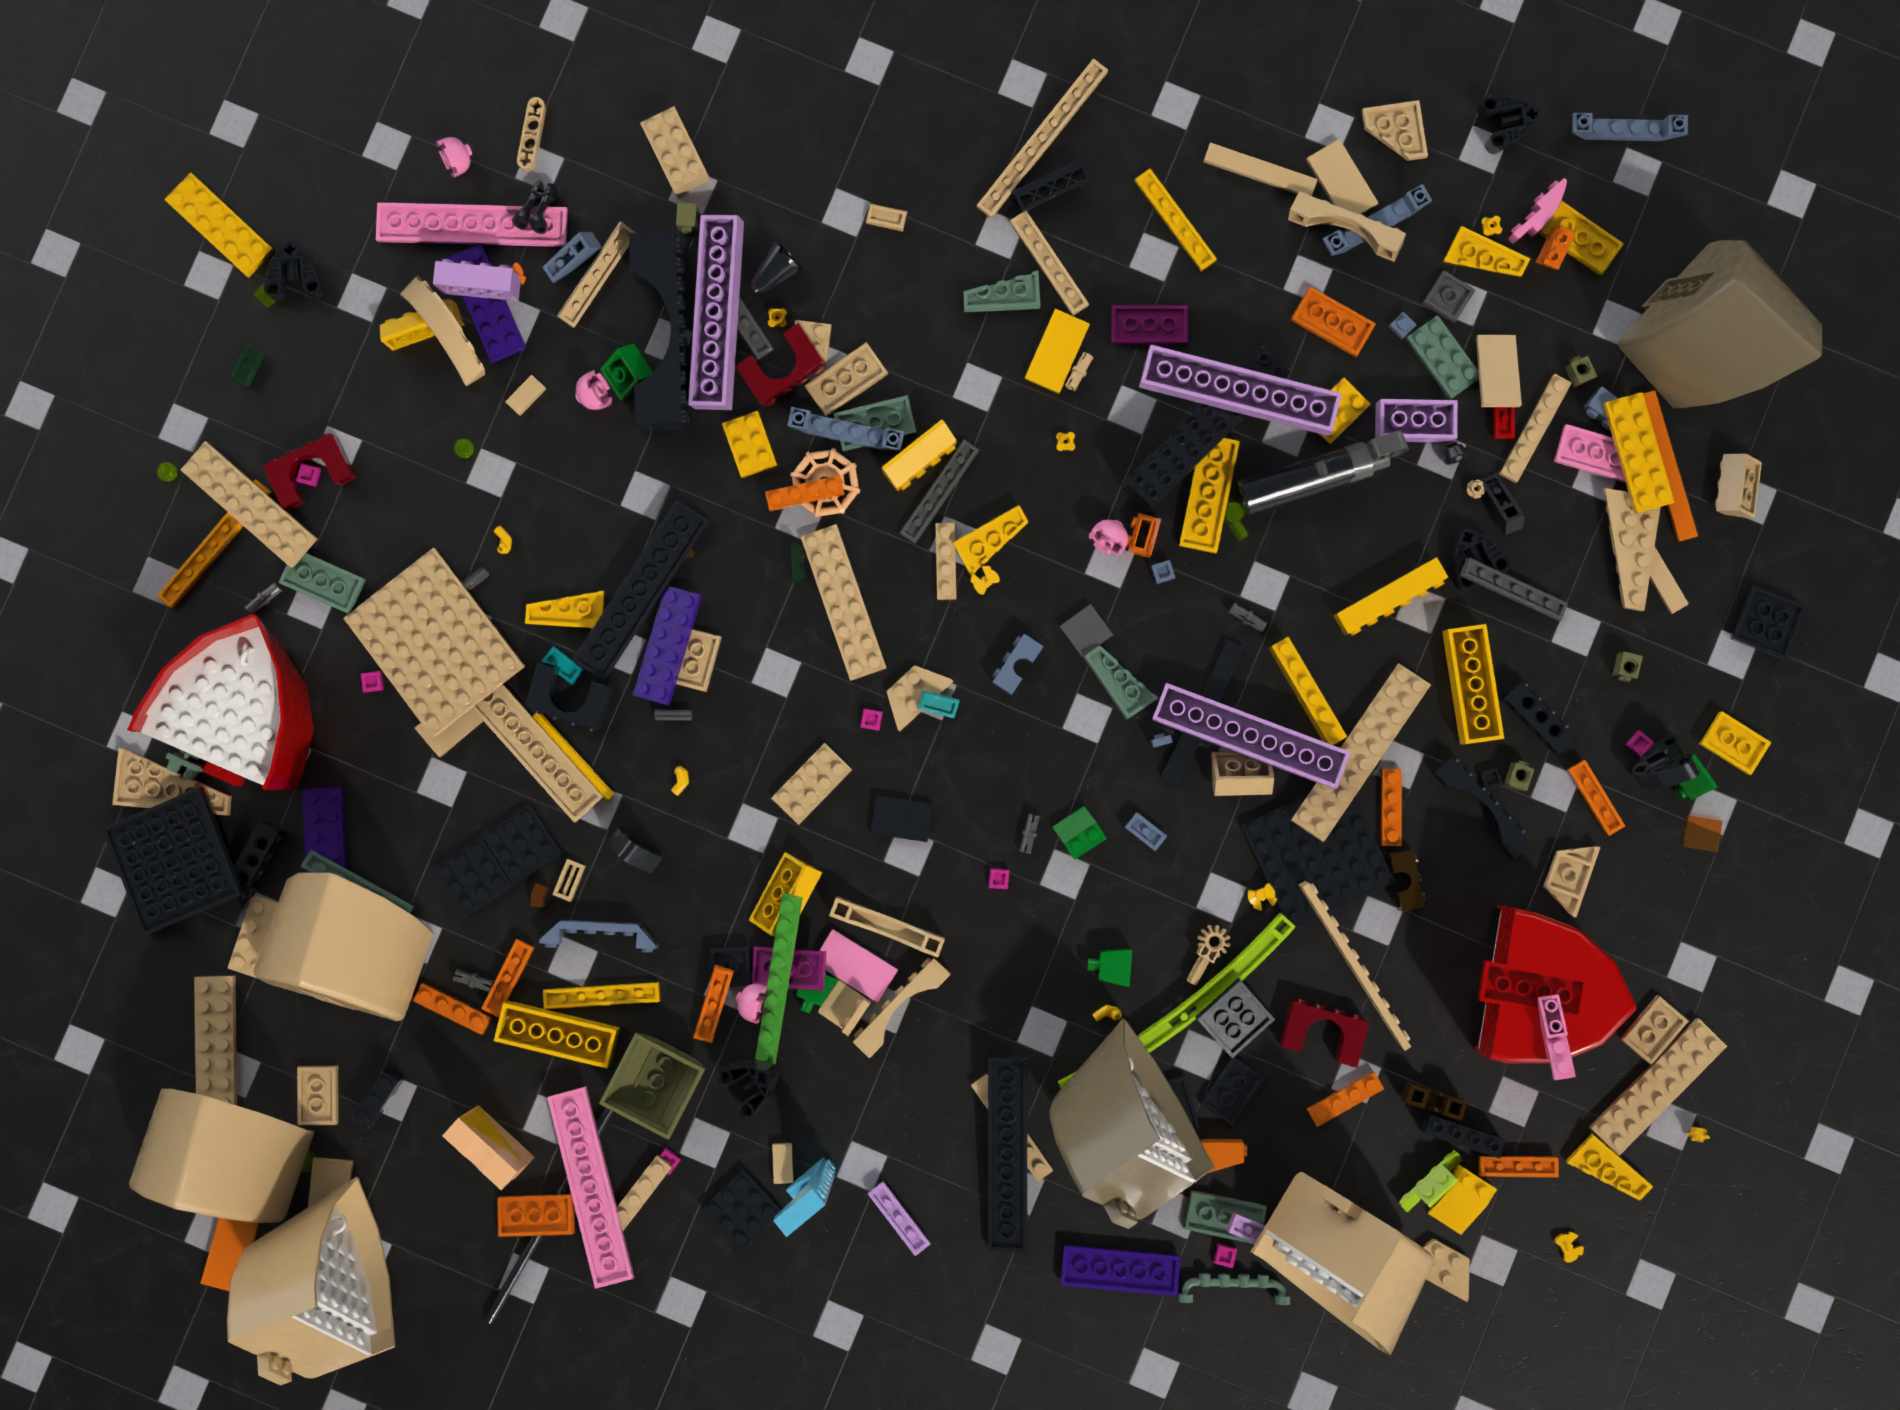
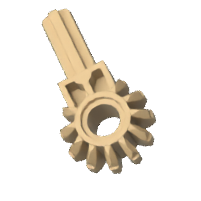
M1208 925L1209 932L1202 929L1201 932L1205 934L1204 937H1197L1203 942L1198 943L1199 948L1196 954L1199 957L1187 977V981L1193 985H1197L1209 961L1214 963L1216 958L1220 957L1219 951L1221 950L1225 954L1227 951L1223 947H1230V943L1225 942V940L1230 939V936L1224 935L1226 933L1224 928L1219 931V925H1215L1214 931L1212 926ZM1217 936L1219 939L1218 944L1210 946V938Z

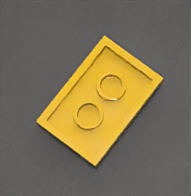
M1345 378L1331 389V391L1342 393L1333 431L1328 436L1317 433L1328 445L1370 405Z
M758 411L722 423L741 478L777 466Z
M1719 712L1699 744L1747 775H1752L1771 742L1724 712Z

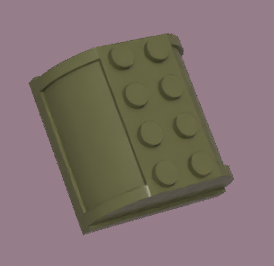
M636 1032L599 1104L669 1140L706 1068L692 1056L657 1038Z

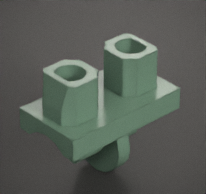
M180 750V753L184 756L178 753H167L166 758L169 759L167 770L179 773L183 765L187 767L183 776L190 780H196L199 773L203 772L205 765L192 760L198 761L199 757Z

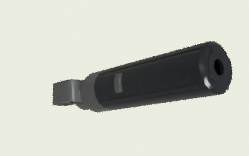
M1395 431L1376 437L1367 444L1361 441L1238 480L1236 484L1238 499L1245 514L1258 513L1371 477L1374 471L1389 467L1390 458L1407 452L1409 447L1402 431Z

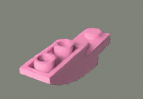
M1565 178L1560 182L1556 180L1548 187L1549 192L1546 195L1542 192L1534 200L1536 204L1531 208L1533 211L1525 218L1527 222L1523 225L1519 223L1511 230L1513 234L1508 240L1512 244L1526 232L1533 237L1549 221L1562 200L1567 183Z
M1559 994L1539 997L1538 1008L1541 1029L1553 1079L1560 1080L1576 1077Z

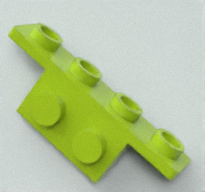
M1453 1150L1451 1153H1448L1443 1161L1433 1167L1424 1179L1419 1180L1409 1193L1402 1196L1399 1204L1406 1212L1410 1211L1421 1199L1431 1207L1458 1182L1450 1173L1463 1160L1458 1152Z

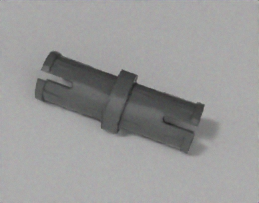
M273 582L263 592H258L257 597L245 605V609L251 615H254L264 605H269L271 603L270 600L283 591L276 582Z
M1236 602L1228 612L1242 620L1243 624L1252 626L1260 633L1268 623L1254 615L1253 611L1244 609Z
M1028 814L1025 830L1022 831L1024 835L1019 851L1025 852L1027 845L1026 853L1031 854L1034 838L1037 837L1036 829L1040 816L1035 815L1032 823L1033 815Z
M459 969L455 971V974L459 976L453 977V981L469 985V988L473 989L476 987L488 992L492 988L490 986L494 984V980L479 977V974H470Z

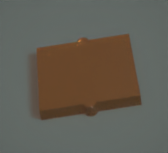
M1688 815L1686 829H1684L1683 847L1718 852L1719 841L1722 838V835H1720L1722 821Z

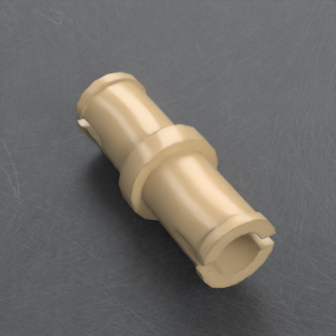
M1085 352L1082 353L1077 365L1073 366L1072 374L1065 384L1068 389L1076 391L1082 377H1085L1087 374L1086 370L1093 360L1092 355Z

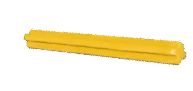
M542 713L534 714L532 716L534 720L601 793L606 801L610 800L614 796L613 791Z

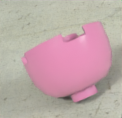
M447 137L436 141L437 146L441 145L442 150L439 151L444 165L447 170L451 168L453 171L451 176L455 178L465 173L471 162L470 155H472V151L469 145H464L461 140L455 137Z
M592 370L577 381L575 396L577 401L586 408L600 410L608 407L612 402V397H609L607 392L610 387L602 374H595V370Z
M1102 520L1093 527L1089 533V539L1095 541L1093 545L1107 555H1110L1112 552L1116 553V556H1120L1127 546L1128 534L1120 521Z
M750 984L737 994L736 1003H738V1011L745 1020L755 1024L762 1020L760 1014L764 1008L766 985Z

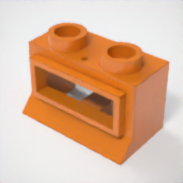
M1552 226L1536 263L1553 270H1559L1576 233L1562 227Z
M1140 513L1137 517H1133L1130 528L1134 530L1132 536L1128 535L1127 552L1150 558L1162 519ZM1142 521L1151 523L1144 549L1135 546Z

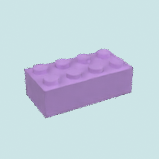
M442 259V262L435 261L433 285L443 294L519 301L521 278L511 266L499 265V267H492L488 263L473 265L469 261L454 263V261L449 259Z
M1380 399L1376 403L1375 438L1395 431H1402L1406 442L1452 443L1457 439L1458 400Z

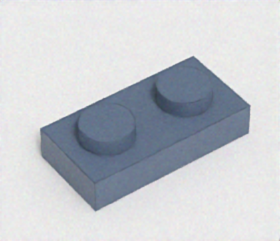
M1137 812L1125 826L1127 830L1154 851L1158 849L1167 837V835Z

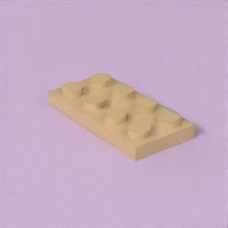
M824 743L771 799L799 825L852 769Z
M256 894L251 898L228 969L257 978L254 975V967L277 908V901Z

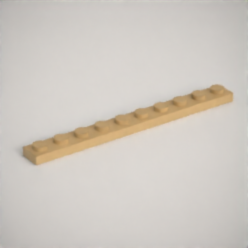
M1093 58L977 204L979 210L991 219L994 217L1108 73L1107 68Z
M1302 882L1298 886L1401 1049L1406 1051L1411 1047L1408 1042L1410 1040L1405 1030L1401 1031L1398 1026L1400 1024L1398 1018L1394 1013L1391 1015L1388 1010L1390 1007L1388 1002L1377 993L1380 991L1378 986L1367 977L1370 975L1368 970L1357 961L1359 959L1358 954L1347 945L1349 942L1348 938L1337 929L1339 924L1333 916L1330 917L1327 913L1329 908L1326 903L1317 897L1318 890L1313 883Z

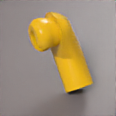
M500 525L494 530V533L500 538L497 550L501 554H507L511 550L512 537Z
M678 766L674 770L677 783L671 791L677 796L689 784L688 771L682 766Z
M1104 1005L1092 1014L1097 1022L1104 1017L1112 1018L1115 1021L1120 1020L1122 1017L1121 1010L1111 1005Z

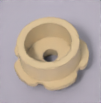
M1472 480L1467 484L1466 491L1469 496L1480 498L1485 493V488L1482 481Z

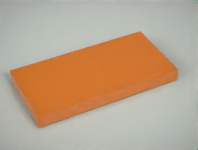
M1311 286L1290 319L1354 357L1358 356L1376 325L1373 321Z
M572 1194L498 1197V1237L575 1234Z
M218 1219L200 1284L230 1291L232 1274L244 1248L255 1241L259 1223Z

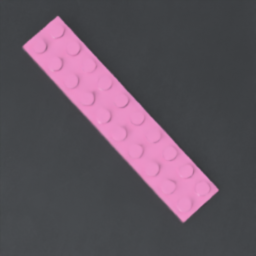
M377 203L376 241L564 247L567 244L568 209L567 207H547L544 219L548 224L546 233L538 234L531 229L530 225L526 230L518 229L513 225L512 218L514 214L523 206ZM534 206V208L532 209V212H531L530 216L534 213V211H535V209H536L535 206Z
M587 1087L549 1096L547 1098L595 1289L633 1279L634 1274Z

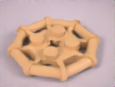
M835 448L811 453L808 451L794 472L790 474L793 485L800 484V479L805 480L807 483L840 475L843 490L850 492L841 504L838 501L839 496L819 500L817 507L812 503L801 505L817 518L824 515L844 514L855 496L860 493L856 463L849 461L837 452ZM829 458L825 464H816L814 461L815 459ZM833 460H837L845 468L840 470L832 464ZM811 462L813 467L807 475H803L802 472ZM849 472L851 486L845 485L844 474ZM834 501L837 505L834 507L821 508L822 503Z

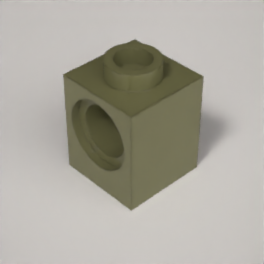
M678 203L676 218L678 230L685 234H691L692 231L698 232L699 208L697 204Z
M1577 356L1569 360L1570 364L1564 367L1574 388L1597 377L1588 356L1583 358ZM1577 366L1583 369V374L1578 373Z
M1625 651L1617 653L1612 675L1618 676V680L1625 682L1638 679L1643 656ZM1625 663L1630 665L1629 672H1626L1624 669Z
M1518 760L1517 763H1511L1504 785L1520 791H1527L1534 769L1529 767L1530 764ZM1518 770H1521L1523 773L1521 780H1518L1516 777Z

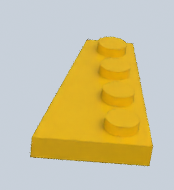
M1461 226L1443 262L1521 277L1530 258Z
M1020 505L952 542L970 576L976 573L992 555L998 552L1009 539L1028 523Z
M605 591L526 604L525 624L593 628L604 611Z
M1593 1133L1566 1160L1568 1164L1581 1169L1589 1175H1593L1638 1200H1641L1653 1188L1651 1183Z

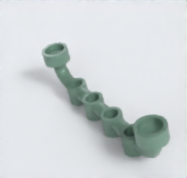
M1199 1273V1278L1187 1280L1182 1286V1291L1177 1293V1302L1192 1303L1193 1293H1189L1192 1286L1273 1287L1279 1293L1275 1295V1304L1290 1305V1295H1286L1283 1284L1277 1280L1269 1279V1275L1258 1274L1257 1279H1249L1248 1274H1238V1279H1231L1230 1274H1218V1278H1211L1209 1273Z

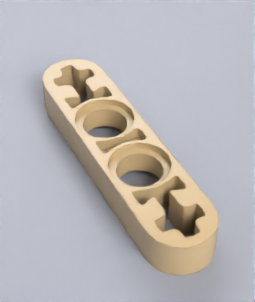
M538 97L531 98L527 104L517 156V163L525 172L532 171L535 168L546 114V105ZM537 103H539L541 108L537 109V116H535V109L533 108V106H536ZM531 121L538 122V127L535 130L529 129ZM528 139L535 141L532 148L525 147V142ZM525 152L529 153L528 159L530 161V163H527L526 166L522 162L526 161L527 154Z

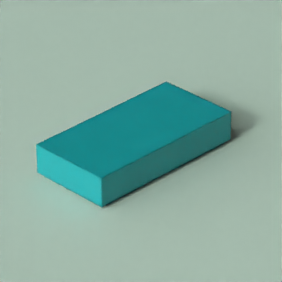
M555 646L551 648L542 660L543 662L559 666L558 674L571 685L575 683L584 671L583 668Z
M922 690L917 708L954 718L960 700Z

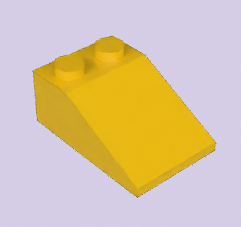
M1458 1164L1452 1172V1175L1458 1182L1433 1204L1427 1213L1461 1235L1487 1207L1497 1189Z

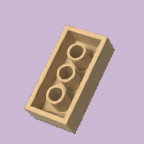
M674 106L640 122L676 197L710 181Z

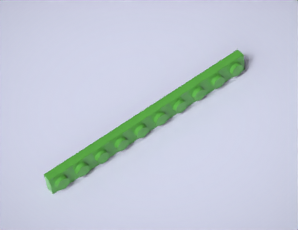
M788 893L782 894L755 1057V1059L776 1064L803 897Z

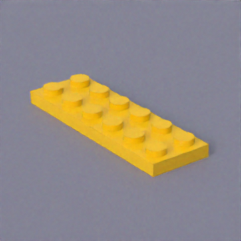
M191 172L164 199L248 278L275 251Z
M1643 393L1603 403L1634 513L1637 514L1675 503Z
M1224 438L1195 466L1179 546L1217 553L1240 441Z

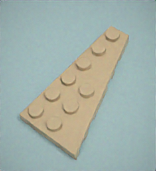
M1604 488L1603 495L1606 498V512L1609 516L1612 548L1616 557V571L1619 575L1622 606L1625 609L1644 611L1661 507L1635 514L1629 492Z
M119 747L112 805L151 808L203 786L213 814L230 815L232 796L199 781L185 778L181 773L169 771L163 765Z

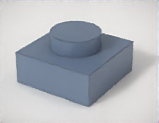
M1402 312L1388 327L1402 340L1416 324Z
M1170 560L1151 565L1156 584L1175 579Z
M1165 733L1154 735V740H1150L1152 748L1173 743L1171 735L1166 736Z

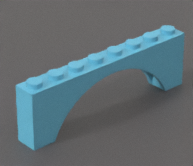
M823 1157L787 1187L786 1191L793 1200L773 1220L786 1237L826 1205L836 1173V1167L831 1160H826Z

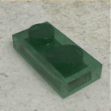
M246 344L230 378L250 387L266 353Z
M791 543L792 579L794 583H802V578H805L804 566H801V559H804L803 547H800L799 543Z

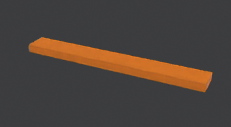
M1654 390L1643 393L1675 502L1667 505L1677 542L1698 537L1656 392Z

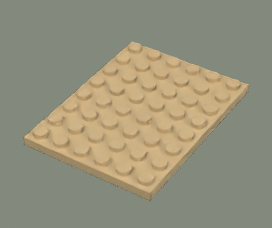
M432 548L343 618L433 738L525 667L436 548Z

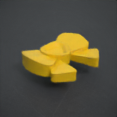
M981 566L985 574L981 579L974 574L971 575L970 582L973 583L974 589L981 595L985 593L986 588L991 586L992 583L1000 581L998 574L990 566Z
M1270 883L1256 891H1248V899L1254 909L1262 910L1261 900L1264 901L1266 898L1272 906L1277 901L1275 890Z
M1568 1232V1235L1560 1234L1554 1239V1242L1560 1246L1562 1253H1564L1563 1260L1567 1263L1576 1260L1578 1255L1583 1254L1584 1250L1583 1246L1573 1248L1571 1243L1578 1235L1572 1232Z

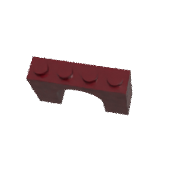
M797 323L783 333L796 356L795 368L786 378L779 380L769 378L758 360L752 355L736 365L758 402L763 406L773 405L777 401L776 398L789 394L793 390L792 387L805 383L808 380V376L813 373L818 374L824 369L823 366L827 364L800 323Z
M326 433L320 436L319 440L307 442L302 445V448L290 450L285 453V456L271 459L267 465L263 466L282 508L290 510L305 503V499L296 481V473L300 464L308 459H321L325 463L333 482L340 486L357 478L345 450L336 435Z
M1303 999L1291 1000L1279 1045L1283 1048L1301 1052L1309 1026L1321 1019L1332 1020L1340 1031V1042L1335 1061L1357 1068L1369 1022L1364 1020V1016L1353 1014L1351 1017L1345 1015L1346 1011L1334 1008L1333 1012L1326 1010L1327 1006L1316 1003L1315 1006L1308 1005V1001Z

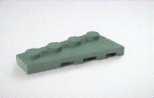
M1038 270L1029 275L1016 276L1015 279L1008 281H999L994 285H985L963 291L964 312L1040 309Z
M1100 645L1083 656L1126 720L1158 699L1154 693L1152 694L1144 684L1136 680L1127 669H1124Z

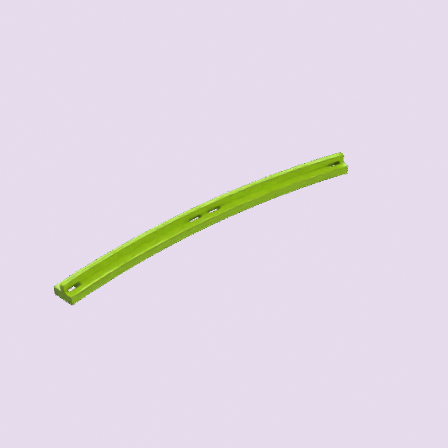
M1279 913L1214 978L1173 1011L1137 1035L1150 1053L1196 1020L1195 1016L1237 978L1241 981L1246 978L1296 926ZM1284 923H1287V925L1280 932H1278V929ZM1196 1006L1197 1009H1195L1189 1015L1186 1014L1188 1011H1190L1193 1007ZM1180 1018L1181 1021L1172 1027L1171 1024ZM1075 1073L1058 1081L1061 1089Z

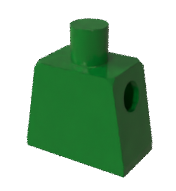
M1132 949L1100 951L1099 959H1088L1087 970L1098 971L1099 980L1130 987Z
M825 972L823 991L798 989L796 996L803 999L799 1009L810 1013L814 1004L822 1006L838 982V978Z

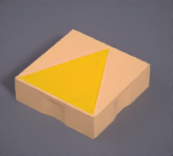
M479 1105L460 1116L442 1135L500 1190L516 1178L534 1159V1156Z

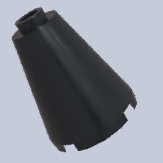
M775 241L750 280L752 282L751 288L757 294L760 292L765 294L800 272L803 268L799 262H794L793 256L780 243Z

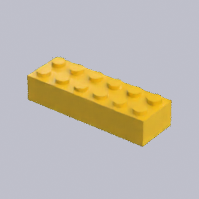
M1486 624L1442 631L1460 745L1504 739Z
M508 1000L502 1005L494 1041L608 1068L612 1064L621 1027Z

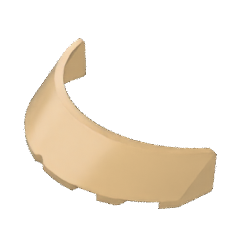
M419 276L415 277L400 295L413 306L429 326L457 369L463 383L468 386L485 375L483 364L477 358L471 342L464 335L461 326L438 294L432 291L426 281L422 282Z

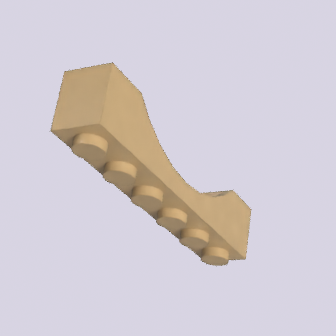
M1299 192L1289 212V221L1305 227L1328 224L1347 228L1365 239L1376 255L1393 262L1404 243L1406 233L1398 228H1391L1380 221L1368 219L1362 214L1353 213L1344 207L1335 206L1326 200L1317 199L1308 193Z
M838 896L829 915L841 921L879 933L937 958L945 941V937Z
M928 957L921 964L923 969L918 974L914 972L907 979L909 983L905 987L901 985L894 992L896 995L892 1001L888 999L880 1007L882 1011L878 1015L874 1013L867 1020L869 1024L866 1028H859L853 1035L855 1037L853 1043L868 1058L883 1045L887 1023L897 1007L907 998L918 992L938 988L951 975V972L935 957L932 959Z

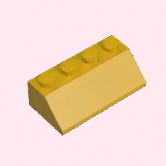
M452 299L442 300L459 325L463 326L464 323L457 304ZM407 312L401 318H391L380 325V339L382 343L393 351L435 336L418 312Z
M940 420L882 467L883 474L897 491L900 489L903 491L911 485L910 481L916 477L918 479L926 473L925 469L931 465L933 467L941 461L940 457L946 453L948 455L954 451L957 441L945 422Z
M784 852L749 921L775 937L782 894L788 893L803 897L802 912L822 872Z

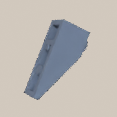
M579 232L543 266V269L551 281L555 283L590 260L602 249V246L592 232Z

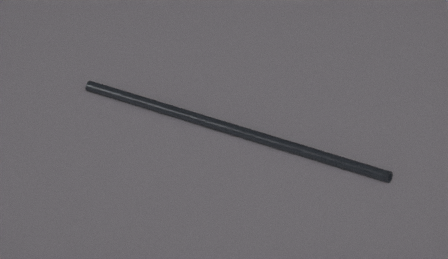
M606 1107L596 1122L599 1136L614 1112ZM567 1175L556 1194H567L570 1186ZM531 1236L485 1316L484 1320L490 1324L494 1322L542 1236Z

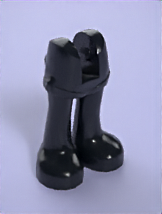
M538 180L529 191L528 200L512 218V223L515 227L526 230L530 225L531 229L536 233H546L548 224L544 219V214L547 207L555 199V185L553 183H548L544 192L542 181ZM536 202L539 203V204L537 205V207H536L534 213L530 216V214H531V212H532V209L534 208Z

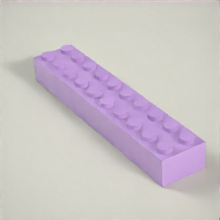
M701 215L688 403L694 409L732 410L744 221L738 215Z
M1150 345L1139 388L1327 436L1333 431L1342 393L1154 345Z
M1168 683L1164 687L1152 719L1155 722L1332 789H1337L1351 753Z

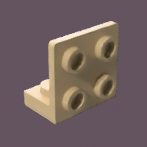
M839 980L818 1010V1013L842 1028V1032L849 1036L871 1001Z

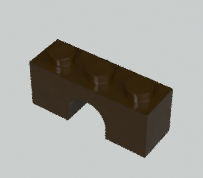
M1410 849L1387 853L1390 872H1402L1407 878L1405 888L1394 891L1398 911L1403 912L1425 907L1426 895L1421 890L1422 876L1417 871V854Z
M1406 1081L1401 1100L1405 1103L1423 1109H1431L1461 1121L1463 1120L1468 1103L1462 1098Z

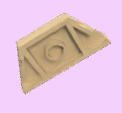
M914 665L887 690L897 729L901 731L923 711L917 708L922 690L941 694L954 681Z
M1598 846L1558 850L1554 854L1543 887L1572 917H1577L1600 850Z
M1431 1239L1423 1247L1434 1257L1433 1266L1426 1280L1468 1302L1470 1259L1438 1240Z

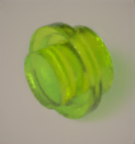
M460 439L456 442L454 450L459 457L468 458L474 452V445L468 439Z
M169 462L162 463L157 469V475L163 481H172L177 476V468Z

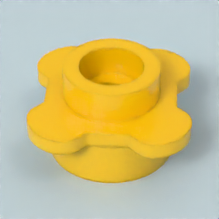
M1499 216L1482 219L1484 235L1489 236L1502 232Z
M783 308L769 309L770 320L768 325L770 327H785L787 324L785 320L787 311Z
M1059 432L1056 435L1058 439L1056 448L1058 451H1073L1075 449L1073 442L1075 434L1073 432L1068 434Z
M1691 1127L1690 1133H1686V1136L1691 1137L1692 1141L1704 1142L1705 1139H1710V1136L1707 1135V1130L1703 1128Z

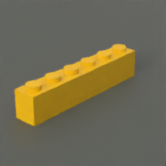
M1436 557L1333 616L1343 634L1347 635L1350 633L1353 636L1362 631L1361 626L1367 624L1369 627L1378 622L1377 617L1381 615L1387 617L1394 613L1393 608L1399 605L1402 608L1411 603V598L1415 596L1420 598L1428 593L1427 589L1433 586L1436 589L1445 584L1443 580L1448 578Z
M1284 638L1269 647L1268 649L1322 741L1334 745L1346 738L1347 735L1290 638Z

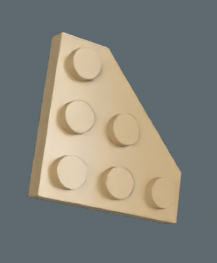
M1419 100L1362 109L1364 130L1407 161L1427 158L1428 152Z

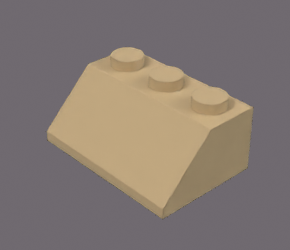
M1723 454V460L1720 462L1721 477L1718 480L1719 493L1715 501L1716 511L1724 515L1755 518L1761 461L1748 454Z
M1212 752L1214 796L1267 795L1273 793L1274 773L1272 765L1237 752Z

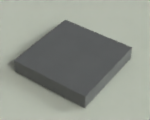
M1443 270L1422 303L1455 323L1476 290Z
M1091 604L1060 626L1081 657L1113 635Z

